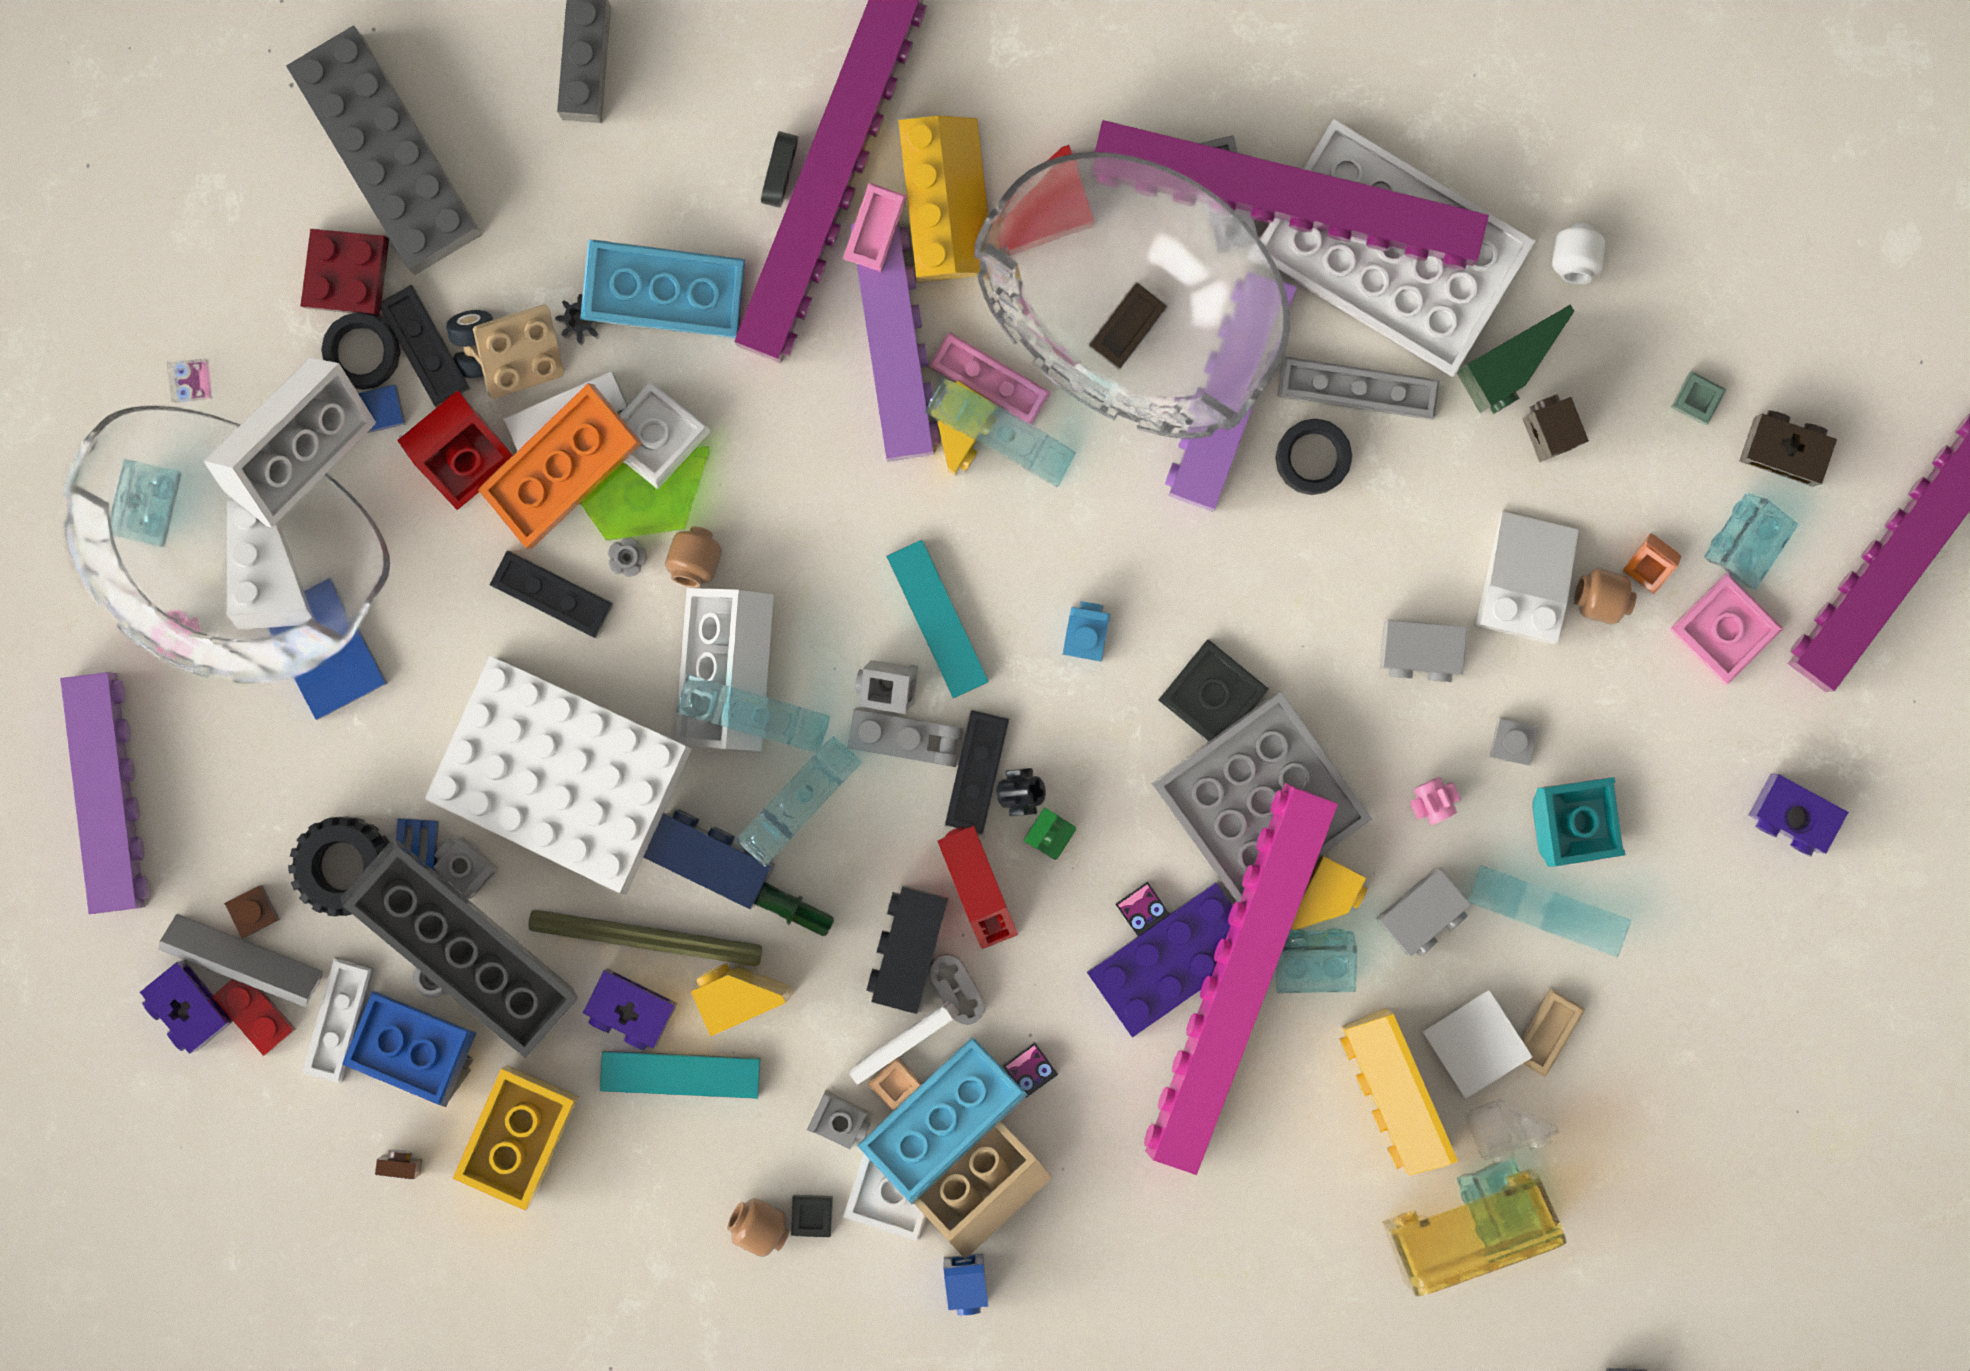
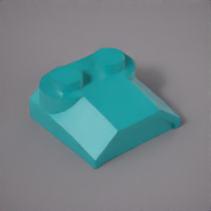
M1615 777L1537 788L1532 803L1539 853L1548 867L1626 855L1622 845L1616 803Z

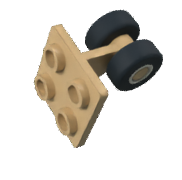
M546 304L495 320L487 311L469 310L456 314L446 324L450 342L456 346H462L464 352L454 354V360L462 375L467 378L484 377L488 395L492 399L545 383L564 375L550 308Z

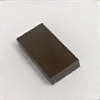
M1135 282L1088 346L1117 369H1121L1168 306L1139 283Z

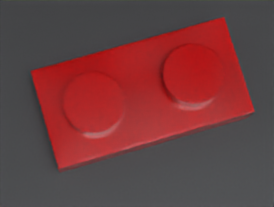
M231 979L212 996L263 1056L267 1055L296 1030L264 991Z

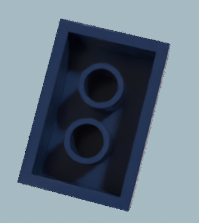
M675 810L673 814L670 812L663 813L643 858L748 909L755 907L758 897L775 866V863L768 860L771 854L752 844L747 845L745 849L734 844L735 836L718 827H711L710 831H707L697 826L699 818L683 810Z

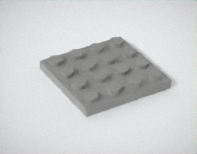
M1281 691L1276 692L1151 783L1236 902H1240L1245 889L1242 886L1245 871L1249 865H1254L1259 852L1256 849L1258 837L1263 828H1268L1273 813L1270 811L1272 800L1278 790L1282 791L1285 783L1329 798L1338 804L1318 858L1372 820Z

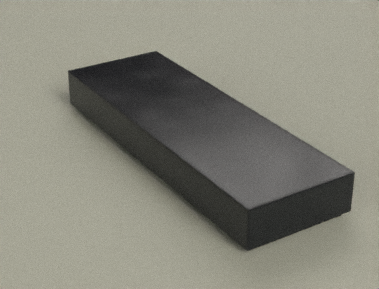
M413 285L381 302V311L436 408L457 390L462 394L471 389Z
M508 550L489 584L593 638H597L614 604Z
M971 710L945 826L954 828L974 826L977 833L983 834L1009 723L1008 718Z

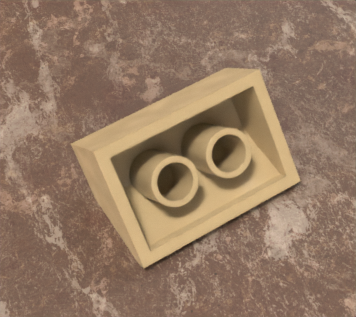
M1000 1121L917 1199L914 1204L961 1256L966 1259L1052 1177L1034 1155Z

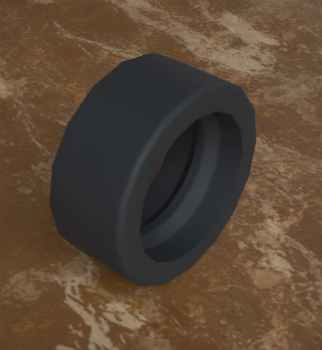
M360 312L344 315L333 322L324 334L321 347L323 360L339 363L354 388L361 390L378 387L389 380L398 367L400 357L399 343L390 326L374 315ZM365 328L372 330L379 336L383 342L384 354L381 363L376 369L370 373L360 375L351 373L343 367L339 361L338 347L339 342L346 333L353 329Z
M1315 418L1300 421L1286 431L1278 443L1275 459L1278 473L1285 484L1299 493L1316 495L1330 491L1343 481L1350 470L1353 456L1350 441L1342 429L1330 421ZM1304 435H1323L1336 448L1337 461L1335 468L1323 479H1305L1297 474L1292 466L1290 457L1292 447Z

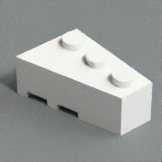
M227 501V616L237 629L317 624L292 560V555L280 522L278 521L272 528L268 527L237 501Z

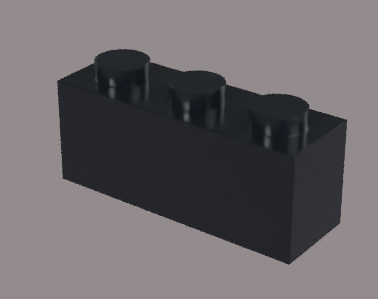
M902 886L900 893L892 892L887 915L894 916L890 932L882 930L876 953L883 954L884 956L880 970L872 968L866 991L873 993L871 1002L914 1014L918 1013L948 897L907 886Z

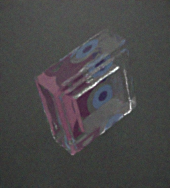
M208 359L167 362L171 402L213 399Z

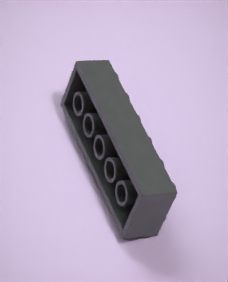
M354 25L286 65L406 267L414 275L482 235L363 35Z
M395 837L341 896L342 905L345 909L524 1058L529 1055L578 999L574 989Z

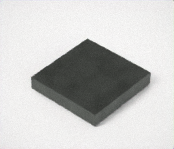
M1207 639L1158 701L1209 742L1249 713L1269 688Z

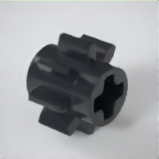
M582 294L578 295L577 303L571 305L563 300L562 304L566 308L564 316L559 315L555 317L557 322L565 323L567 326L561 335L566 339L574 333L577 335L579 345L584 344L585 336L592 335L594 338L599 339L600 336L596 328L598 324H604V322L588 321L589 324L584 328L579 324L573 328L576 323L573 318L574 314L577 312L581 314Z
M1032 768L1006 770L1005 775L1007 779H1002L997 786L996 793L999 804L1004 808H1009V816L1037 814L1036 806L1041 805L1046 796L1043 780L1038 776H1033Z

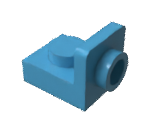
M1080 601L1079 608L1071 607L1062 655L1102 661L1110 614L1103 613L1104 605Z

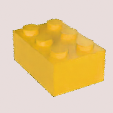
M504 1066L500 1069L452 1179L526 1211L535 1198L579 1096L514 1067Z

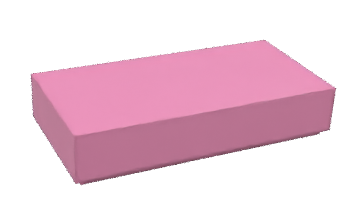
M872 183L868 184L843 257L844 260L882 272L907 195Z

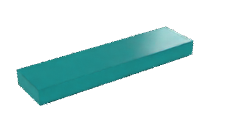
M919 540L887 555L886 557L953 699L988 683L989 681L923 541Z
M602 1051L600 1091L758 1099L760 1058Z

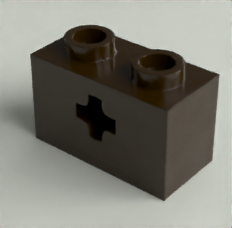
M1558 394L1545 398L1530 406L1532 413L1523 418L1539 462L1575 449L1589 441L1572 397L1561 401Z
M1768 410L1767 415L1762 413L1755 416L1739 462L1812 487L1821 485L1837 439L1827 436L1828 430L1821 426L1805 423L1803 428L1789 423L1791 417L1777 411ZM1792 439L1791 446L1797 448V450L1787 455V447L1781 445V443Z

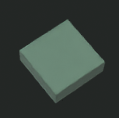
M1691 371L1688 373L1671 408L1704 425H1708L1726 389Z

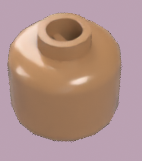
M693 526L690 528V531H681L675 534L665 561V566L671 573V579L674 582L690 588H700L701 584L709 583L714 578L722 549L719 543L712 539V532Z
M1597 568L1588 575H1582L1575 591L1574 603L1579 606L1583 617L1614 625L1620 622L1624 615H1631L1636 604L1637 595L1635 592H1631V582L1627 576Z
M752 1198L746 1203L740 1202L732 1212L727 1225V1229L731 1231L732 1243L759 1257L767 1256L774 1249L779 1251L784 1246L789 1235V1229L785 1228L786 1217L784 1212L756 1198Z

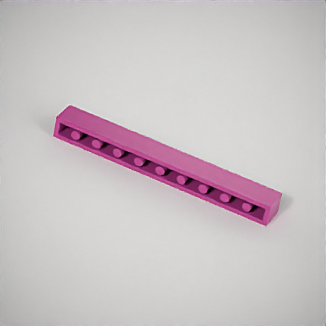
M1285 783L1282 791L1278 790L1272 800L1270 811L1273 813L1270 824L1268 828L1262 829L1258 837L1256 849L1259 852L1254 865H1249L1245 871L1242 886L1245 888L1240 902H1235L1231 908L1228 923L1231 926L1226 939H1221L1217 945L1214 954V961L1217 962L1212 976H1207L1202 984L1200 998L1203 1000L1198 1013H1193L1188 1021L1186 1035L1189 1037L1184 1050H1179L1174 1058L1172 1065L1174 1076L1170 1087H1165L1160 1095L1158 1102L1160 1113L1157 1121L1148 1127L1145 1135V1151L1153 1161L1194 1175L1198 1174L1338 804L1329 798Z

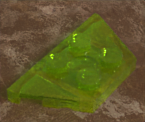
M697 447L659 489L655 488L627 464L622 462L580 504L606 541L685 530L706 462L710 456V447Z

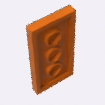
M587 383L500 467L478 491L526 549H533L626 460L642 442L596 386Z

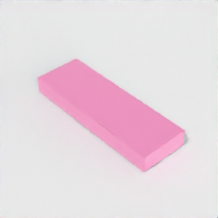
M948 332L929 364V368L955 383L956 381L961 382L997 405V408L1029 427L1050 394V391Z

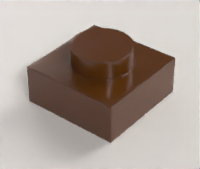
M259 885L224 903L241 938H245L280 920L263 885Z
M388 1150V1155H382L376 1160L375 1175L416 1179L421 1174L422 1159L412 1158V1152Z

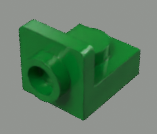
M1044 807L1023 841L1056 860L1075 833L1076 827Z

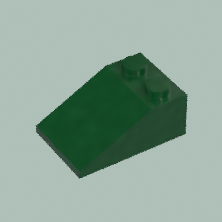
M1571 304L1466 364L1457 372L1480 413L1490 408L1492 413L1495 414L1520 399L1516 392L1526 386L1574 313Z

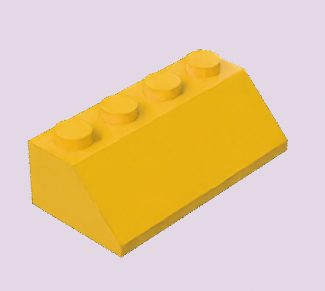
M929 116L898 120L917 283L995 275L992 243L986 224H989L977 118Z
M728 963L705 972L703 976L696 979L698 986L691 991L710 1037L785 1004L794 993L791 985L741 966L730 969Z
M1383 1008L1342 1026L1345 1036L1339 1039L1348 1060L1355 1058L1361 1073L1355 1075L1364 1097L1371 1095L1377 1109L1371 1111L1380 1133L1387 1131L1393 1145L1387 1147V1150L1395 1168L1403 1167L1404 1171L1411 1176L1457 1162L1458 1159L1394 1014Z

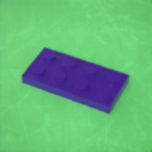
M1216 882L1087 971L1089 977L1132 1038L1200 991L1205 978L1212 976L1217 963L1214 961L1215 950L1220 940L1227 937L1231 926L1228 923V918L1232 908V904Z

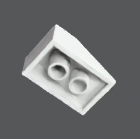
M1502 511L1474 626L1547 644L1558 643L1568 602L1579 529Z

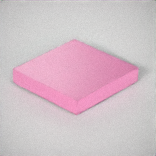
M1726 573L1670 630L1726 685L1783 628Z

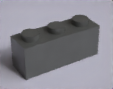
M566 0L557 112L562 120L602 123L611 5L608 0Z

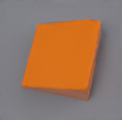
M1651 533L1623 568V572L1655 594L1678 567L1681 555Z

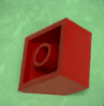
M458 390L397 440L412 463L456 510L460 509L478 494V489L513 456L506 445Z

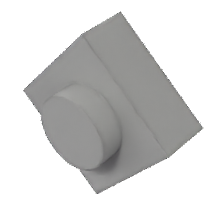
M1498 718L1489 757L1530 766L1539 727Z

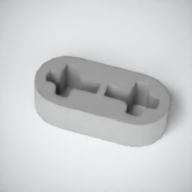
M952 954L938 956L930 966V978L944 1004L952 1001L956 1008L960 1006V1001L955 994L956 992L962 990L968 1000L975 998L978 1003L973 1008L975 1014L968 1017L966 1013H961L954 1020L966 1025L976 1023L984 1012V1001L963 962L958 957ZM945 961L949 966L956 964L958 970L954 973V977L959 986L952 989L946 978L941 980L937 978L936 974L941 970L939 966L941 962Z

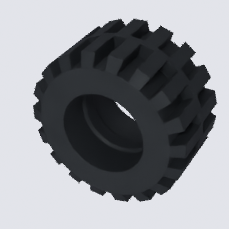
M345 816L323 819V821L309 826V830L306 833H301L296 840L299 842L297 847L291 849L289 856L293 857V863L288 865L289 874L293 873L294 881L291 882L294 890H299L301 893L299 899L304 904L309 903L312 905V910L318 913H327V916L352 915L343 907L341 896L347 890L336 889L326 881L322 873V858L331 845L348 843L361 855L364 872L389 843L385 835L381 836L378 832L379 828L364 822V819Z

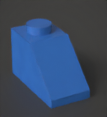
M983 1253L969 1255L966 1259L962 1256L944 1257L943 1271L948 1311L957 1310V1315L960 1316L981 1313V1307H988Z

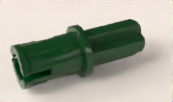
M767 882L755 904L786 919V924L788 925L792 921L821 936H826L834 923L833 916L803 902L802 896L799 895L797 898Z

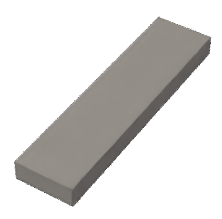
M1284 357L1278 397L1434 420L1440 380Z
M176 914L160 940L158 949L305 1008L320 983L323 973L321 970L179 914Z

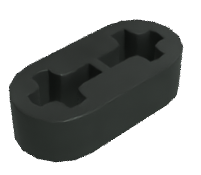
M778 131L762 190V204L781 208L797 149V135Z

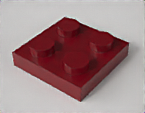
M310 229L300 306L306 309L344 313L360 312L380 316L390 238L382 235Z

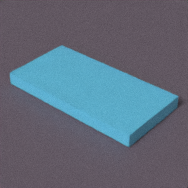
M590 239L587 242L580 320L736 338L739 330L745 259Z
M972 1037L857 1146L912 1205L1011 1112L1027 1094Z

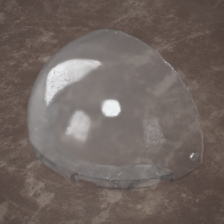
M1102 152L1076 153L1045 161L1019 177L1006 191L987 216L975 242L974 257L980 260L981 270L977 274L981 291L991 313L1012 343L1018 344L1020 341L1035 357L1031 364L1070 396L1114 421L1118 415L1138 423V430L1166 437L1185 439L1212 436L1215 430L1225 428L1228 431L1237 426L1246 416L1284 357L1290 333L1289 304L1282 278L1268 250L1252 228L1222 199L1194 180L1160 164L1133 156ZM1137 282L1168 307L1122 368L1117 369L1091 349L1088 344L1132 285Z
M170 406L130 407L108 415L83 440L69 470L63 495L67 505V519L64 521V528L69 552L80 578L97 605L103 604L119 622L116 627L148 652L180 669L206 678L210 674L233 678L235 683L275 682L293 678L318 667L322 661L334 653L337 654L349 643L374 605L389 576L390 556L385 540L373 519L342 485L326 473L279 520L315 620L310 618L299 626L237 629L227 616V501L235 500L223 491L204 460L240 424L215 415Z

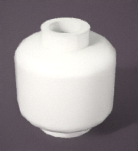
M1574 223L1570 228L1563 229L1555 237L1553 269L1567 283L1586 284L1591 282L1592 278L1597 277L1603 271L1606 239L1588 223Z

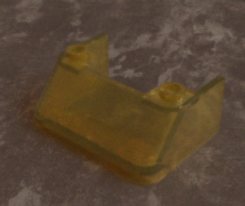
M1527 1169L1506 1178L1508 1184L1501 1188L1502 1191L1430 1217L1426 1215L1417 1216L1416 1211H1409L1394 1217L1395 1224L1390 1219L1382 1221L1403 1282L1415 1296L1431 1294L1549 1252L1566 1244L1567 1239L1540 1176L1533 1170Z

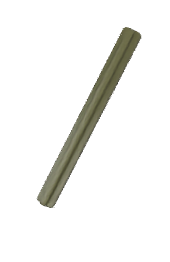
M541 910L531 911L528 922L529 930L534 932L744 965L758 966L762 956V946L758 944Z

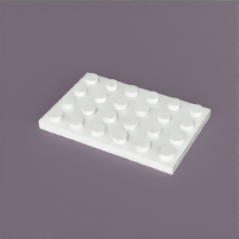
M1333 119L1303 169L1488 214L1489 218L1478 261L1473 267L1467 265L1466 270L1453 269L1443 265L1444 259L1428 256L1426 261L1412 259L1404 255L1405 250L1390 246L1389 251H1380L1367 247V240L1351 237L1350 242L1339 241L1329 238L1327 236L1328 231L1314 227L1312 232L1298 231L1289 227V221L1274 218L1273 223L1269 224L1251 256L1453 377L1534 245L1535 240Z
M489 656L425 800L609 889L626 895L692 748L498 658Z

